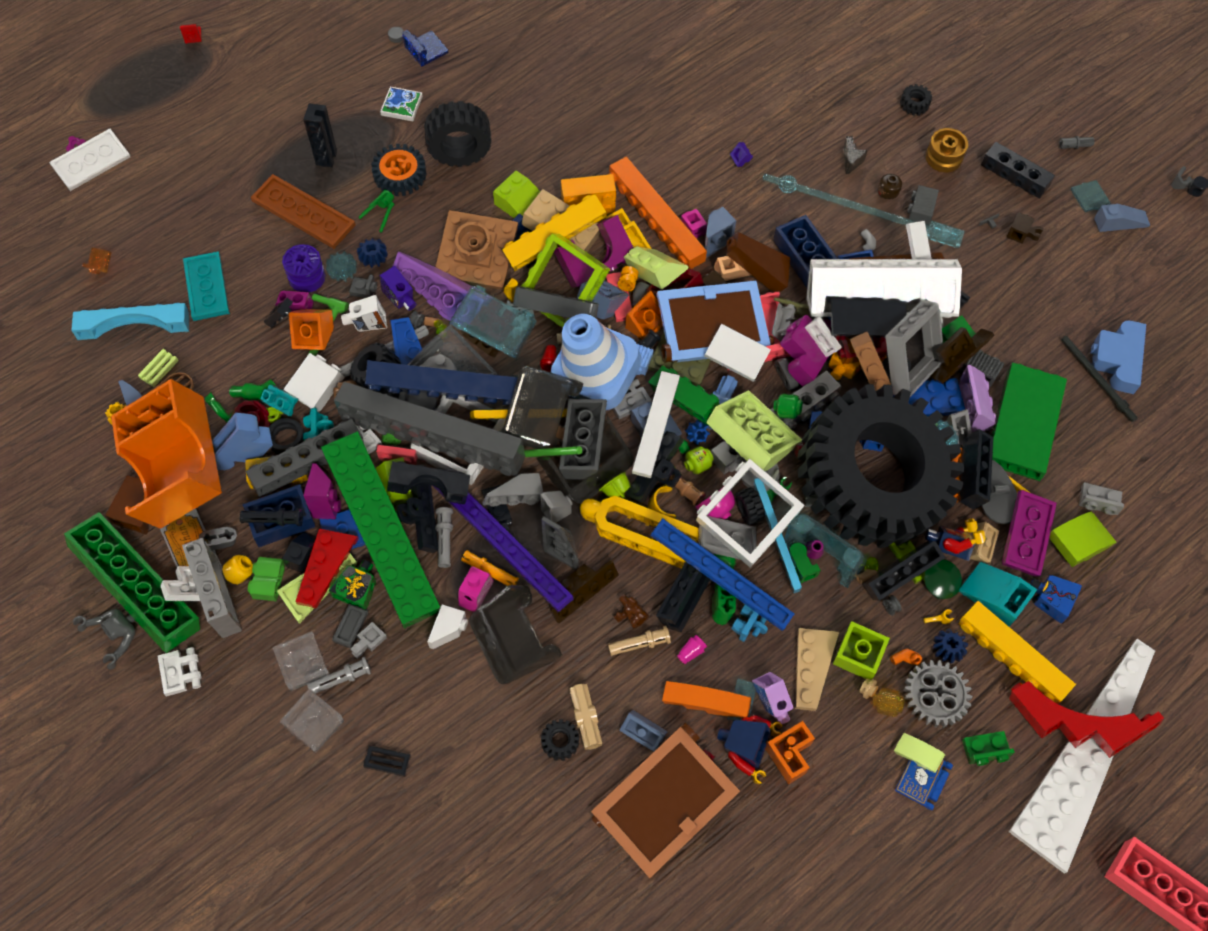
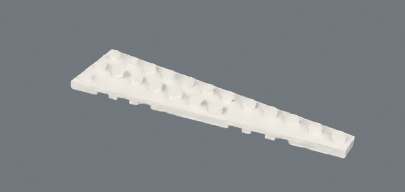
M1136 639L1094 701L1087 715L1113 717L1130 714L1155 650L1139 639ZM1093 738L1077 748L1068 741L1009 830V833L1061 872L1067 873L1113 756L1109 758Z

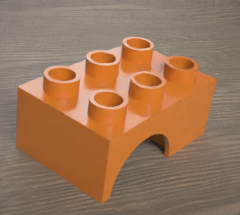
M170 379L111 415L116 453L134 468L144 489V500L133 507H125L126 515L161 529L222 493L204 397Z

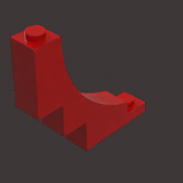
M1030 681L1024 684H1016L1011 689L1012 692L1009 698L1041 738L1059 728L1075 748L1093 738L1109 758L1159 727L1164 720L1159 711L1153 715L1149 713L1141 719L1134 713L1105 717L1075 712L1046 697Z

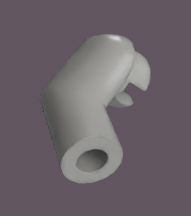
M865 229L860 234L866 241L863 249L865 251L875 250L876 239L868 229Z

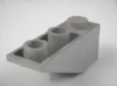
M539 473L516 476L487 493L482 504L490 506L508 504L513 506L519 503H527L528 505L538 503L541 499L540 494L543 493Z

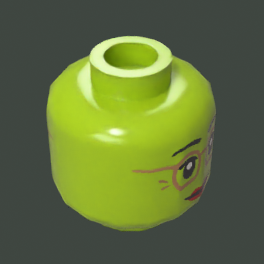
M699 446L686 453L684 466L689 472L700 474L712 467L714 458L708 448Z

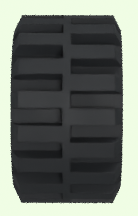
M373 343L365 347L355 357L351 365L350 374L353 381L359 386L369 389V387L365 386L367 360L401 364V361L384 344ZM381 388L380 391L375 392H382L384 391V388Z

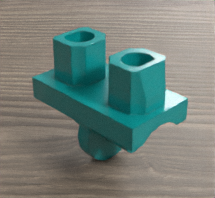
M270 384L268 389H264L261 396L262 402L288 416H292L293 408L298 402L297 397Z
M316 408L310 409V415L303 417V423L305 427L311 428V431L303 434V440L313 438L324 430L334 428V422L328 420V416L318 413Z

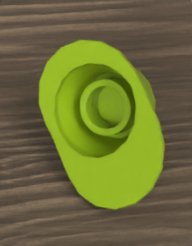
M626 472L617 475L599 491H602L608 497L621 496L625 498V492L630 487Z

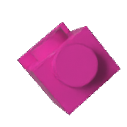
M697 209L687 211L681 215V221L695 238L706 234L707 223Z

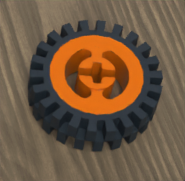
M391 144L389 145V150L384 147L382 148L383 153L378 151L377 156H374V162L371 164L374 182L378 188L381 187V191L388 190L391 193L394 191L395 196H399V192H402V196H406L405 191L412 194V188L417 191L419 185L422 186L423 181L426 180L425 160L419 150L416 149L414 151L413 146H410L408 149L407 144H403V148H400V144H396V148H393Z

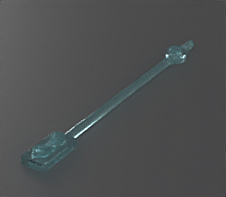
M765 173L763 176V180L779 185L780 190L784 193H792L796 190L905 226L906 224L916 222L797 184V180L790 175L778 178ZM932 220L930 225L925 224L928 239L959 248L965 231Z

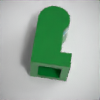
M802 543L792 544L789 554L800 584L818 577L821 570L818 564H811L805 545Z

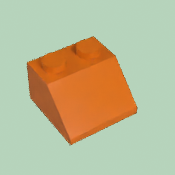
M300 309L289 313L292 349L325 350L334 329L332 310Z

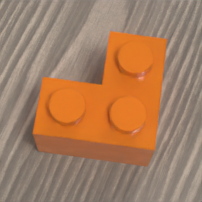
M803 721L770 740L765 749L788 785L805 775L810 768L800 752L809 747L815 738Z

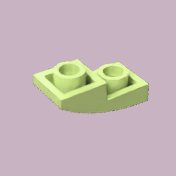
M903 733L894 749L897 755L912 760L918 766L936 773L945 756L940 750L906 733Z

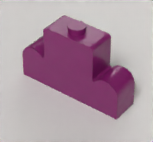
M804 315L791 323L786 329V335L780 342V345L795 359L789 363L788 371L802 387L815 380L828 358L805 329L813 321L808 315ZM823 320L831 331V320Z

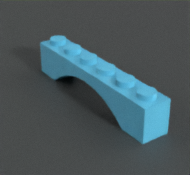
M185 303L156 304L154 306L128 308L119 307L90 311L82 310L73 312L71 331L77 340L97 339L113 328L134 323L155 325L170 333L188 332L189 311Z

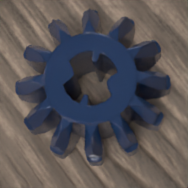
M373 237L370 241L365 238V243H360L359 248H357L358 259L365 267L368 265L371 268L374 265L380 267V263H385V258L388 256L385 243H382L380 239L375 241Z
M950 628L946 632L941 630L938 636H935L933 639L935 644L932 646V649L937 650L935 657L941 655L942 662L948 659L950 664H953L955 660L960 662L963 659L962 656L967 654L965 648L968 647V643L963 641L965 635L959 636L958 630L952 633Z

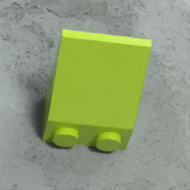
M515 171L493 191L494 205L513 218L518 214L523 216L524 212L541 191L527 177Z

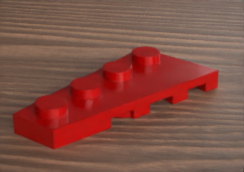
M324 529L318 530L295 601L297 605L312 608L318 607L329 589L332 579L336 577L343 561L349 556L351 548L357 543L358 536Z

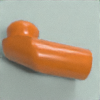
M906 648L891 655L890 660L893 665L903 661L912 665H919L922 662V656Z

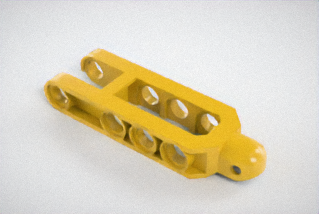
M618 496L609 497L602 500V502L588 498L580 504V514L585 520L595 523L599 536L681 569L686 562L659 541L607 522V513L616 511L626 515L629 519L633 518L644 522L646 526L651 525L654 527L663 518L696 543H699V528Z

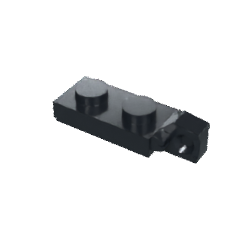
M501 485L483 489V497L485 498L487 493L491 492L492 490L498 488ZM500 504L498 506L486 505L488 512L510 533L508 525L512 524V518L507 504Z

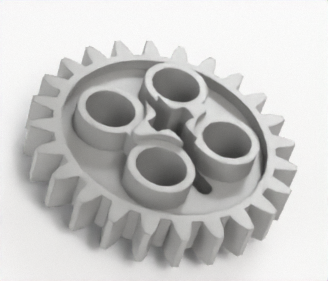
M930 660L928 666L925 662H922L920 667L915 666L914 672L911 671L908 674L909 678L904 682L908 686H905L903 691L909 694L905 695L904 700H910L907 708H914L911 714L918 713V721L925 718L926 725L933 721L934 727H937L941 722L944 728L948 722L952 726L956 723L955 720L960 721L962 715L965 716L968 713L966 709L971 704L967 701H970L972 696L967 693L972 688L965 687L969 680L961 679L964 673L957 674L956 666L951 670L949 669V662L942 666L941 660L936 665ZM923 679L930 680L932 686L926 685ZM944 682H949L952 685V689L947 688ZM923 698L928 699L931 702V706L924 704ZM943 701L949 702L952 709L945 707Z

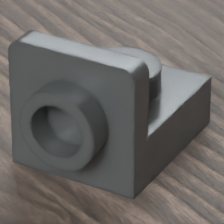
M369 275L368 279L354 277L349 291L350 296L367 298L376 293L377 282H375L374 275Z

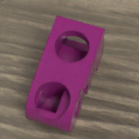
M280 291L275 307L284 299L289 298L293 301L290 306L291 312L300 309H312L314 301L309 292Z

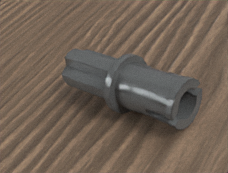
M1075 136L1072 138H1060L1059 141L1060 149H1078L1079 147L1094 146V137L1079 138V136Z

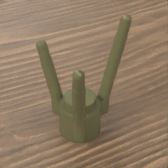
M781 297L774 298L775 301L794 305L796 309L794 315L797 318H793V320H790L791 322H795L804 315L809 317L811 315L808 304L797 303Z

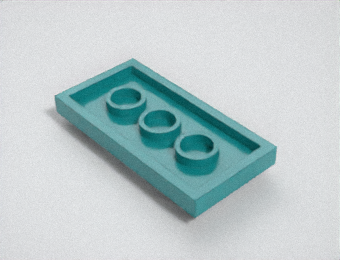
M219 251L183 258L193 321L230 314Z

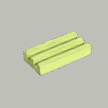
M162 349L138 376L141 380L155 387L179 360L176 356H172L171 353H167L166 350Z

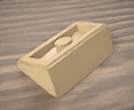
M985 521L977 523V531L983 530L985 533V542L975 544L970 559L990 565L999 530Z

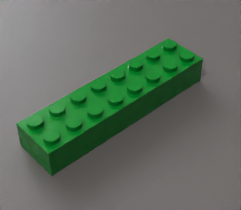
M100 512L64 533L67 547L165 653H168L200 630L199 617L183 601H165L161 589L163 579Z

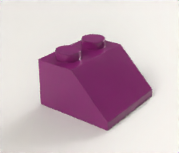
M312 464L303 495L312 518L336 520L337 512L341 510V501L338 500L337 490L334 489L331 480L317 464Z

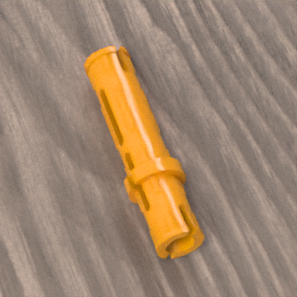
M466 550L463 554L462 562L490 574L492 578L511 589H514L517 585L518 577L489 563L486 558H480L469 552V550Z

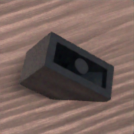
M304 532L291 541L282 558L287 568L305 573L316 536Z

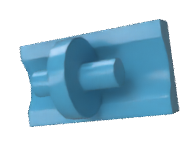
M744 605L740 614L749 618L748 622L746 623L737 618L731 628L740 635L739 640L745 642L752 628L754 629L752 635L755 637L759 633L766 634L768 631L767 626L764 625L767 620L761 617L760 621H757L760 615L747 605Z

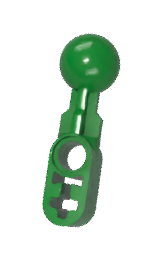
M713 554L734 569L736 565L735 558ZM715 583V592L712 595V618L717 624L725 625L736 610V597Z

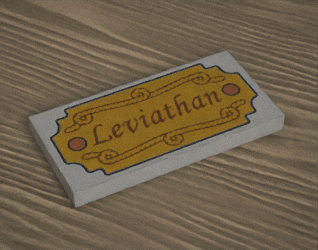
M196 508L160 529L176 567L189 566L182 545L198 540L199 535L206 531ZM208 538L204 539L207 543H211ZM218 558V561H219V564H220V567H221V570H222L223 567H222V565H221V563H220V560H219V558Z

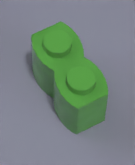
M258 557L257 562H254L252 568L254 577L248 583V592L253 599L277 601L279 596L277 590L281 587L285 571L283 559Z

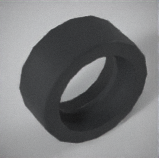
M283 418L269 426L273 444L271 449L277 455L304 441L303 429L296 420ZM285 429L296 431L297 438L291 444L278 445L275 442V437L280 431Z

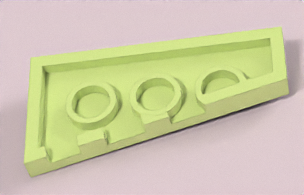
M351 553L343 561L339 568L340 571L329 584L330 587L348 565L353 567L357 565ZM304 573L277 590L299 624L314 609L297 605L295 602ZM329 589L327 590L322 600L330 593Z

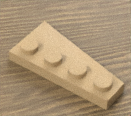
M798 629L795 709L817 710L839 632Z

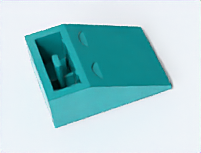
M983 562L977 565L959 589L960 593L974 603L977 601L982 603L1009 627L1037 591L1036 588L1020 577Z

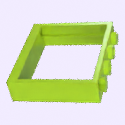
M552 233L546 239L543 251L538 254L537 262L529 270V276L521 287L534 289L559 244L595 269L578 298L592 302L610 268L561 234ZM541 312L562 328L566 321L570 319L567 318L565 320L559 315Z

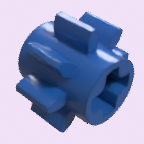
M696 420V423H689L687 430H685L689 435L687 439L690 442L693 441L696 445L699 442H706L707 436L710 435L706 430L708 426L699 420Z

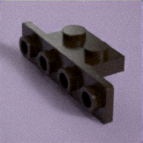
M961 327L935 351L942 365L930 376L931 379L941 384L946 382L994 337L993 332L980 329L971 338L967 329Z
M612 561L606 563L596 572L583 564L560 583L573 595V600L559 612L553 606L550 608L557 623H561L619 576Z

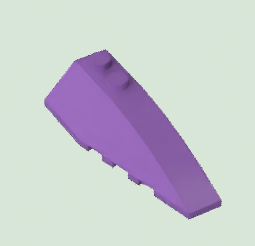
M402 252L397 253L393 266L397 267L407 282L415 288V291L418 294H422L427 299V302L439 311L442 317L464 330L468 328L476 315L481 311L480 309L483 305L487 307L492 300H495L434 266Z

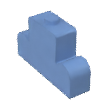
M1124 321L1116 333L1101 330L1091 347L1090 353L1093 354L1092 365L1097 371L1113 374L1110 379V385L1117 391L1134 394L1141 385L1146 324Z
M235 413L212 440L217 470L231 469L235 465L234 461L245 462V460L262 458L273 445L269 427L258 426L255 415Z

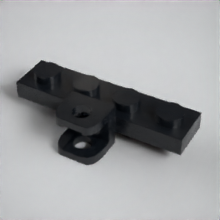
M666 431L662 438L651 478L638 475L625 495L643 505L657 481L668 487H675L682 474L670 461L684 440ZM675 475L673 480H669L670 476Z
M420 484L412 488L413 497L406 500L407 504L396 506L397 516L402 523L416 524L418 550L435 553L438 551V540L435 529L432 487L429 484Z

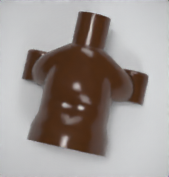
M625 594L619 598L620 602L624 605V609L621 613L617 612L616 616H614L618 623L628 618L631 626L637 628L647 621L649 615L643 611L637 600L633 599V597L627 598Z

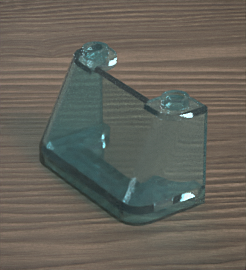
M477 284L475 287L471 286L449 324L517 360L537 323L534 319L535 315L526 310L523 313L485 293L486 289Z
M798 514L788 526L784 537L786 546L790 548L794 543L806 545L809 540L821 541L824 550L841 562L837 568L842 574L839 583L846 588L851 585L865 566L867 557L862 550L814 517L807 514Z

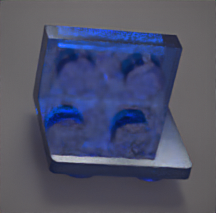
M408 29L402 32L405 48L421 67L449 53L447 47L433 31H429L419 37H416L414 34L412 35Z

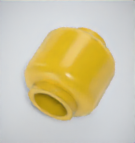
M235 555L223 565L222 572L224 578L232 584H241L253 573V564L248 557Z

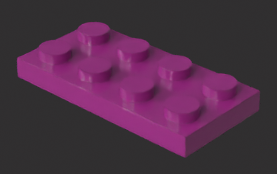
M1024 490L1018 491L1002 565L1035 577L1041 576L1057 505L1056 502Z

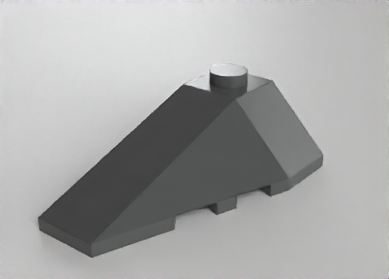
M543 517L542 535L544 552L577 570L579 568V560L572 533L567 528L561 527L548 518Z

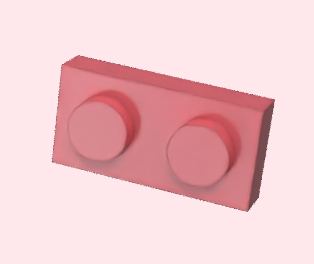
M385 445L377 446V456L382 462L403 457L405 463L417 464L418 457L414 449Z

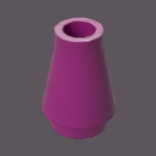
M811 540L805 545L807 556L810 559H818L824 553L823 543L819 540ZM813 545L819 547V550H815Z

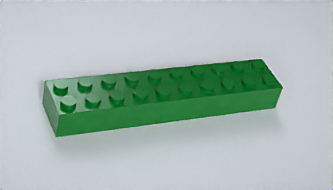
M358 431L322 446L323 455L403 628L405 629L439 613L440 605Z

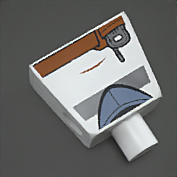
M376 295L350 303V313L341 315L343 325L354 324L359 332L387 328L386 312Z

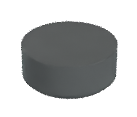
M401 27L390 28L388 31L389 40L394 43L403 41L405 38L404 30Z

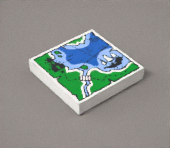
M390 86L380 111L381 116L413 122L423 97L422 92Z

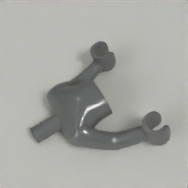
M112 609L103 615L88 620L83 616H77L73 620L74 625L82 623L78 626V631L80 632L86 630L89 626L101 624L103 631L110 640L113 641L118 637H124L120 646L113 654H106L103 657V663L112 661L107 665V668L110 670L116 667V661L127 651L136 633L132 622L135 621L131 615L125 616L119 609Z

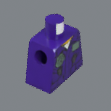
M393 266L380 275L381 291L398 309L403 306L408 311L415 308L417 304L413 300V289L397 267Z

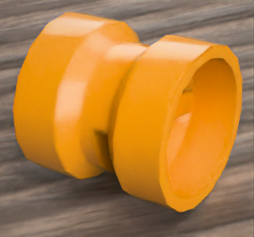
M632 266L623 267L620 273L621 277L617 283L618 287L624 291L634 290L639 275L638 270Z

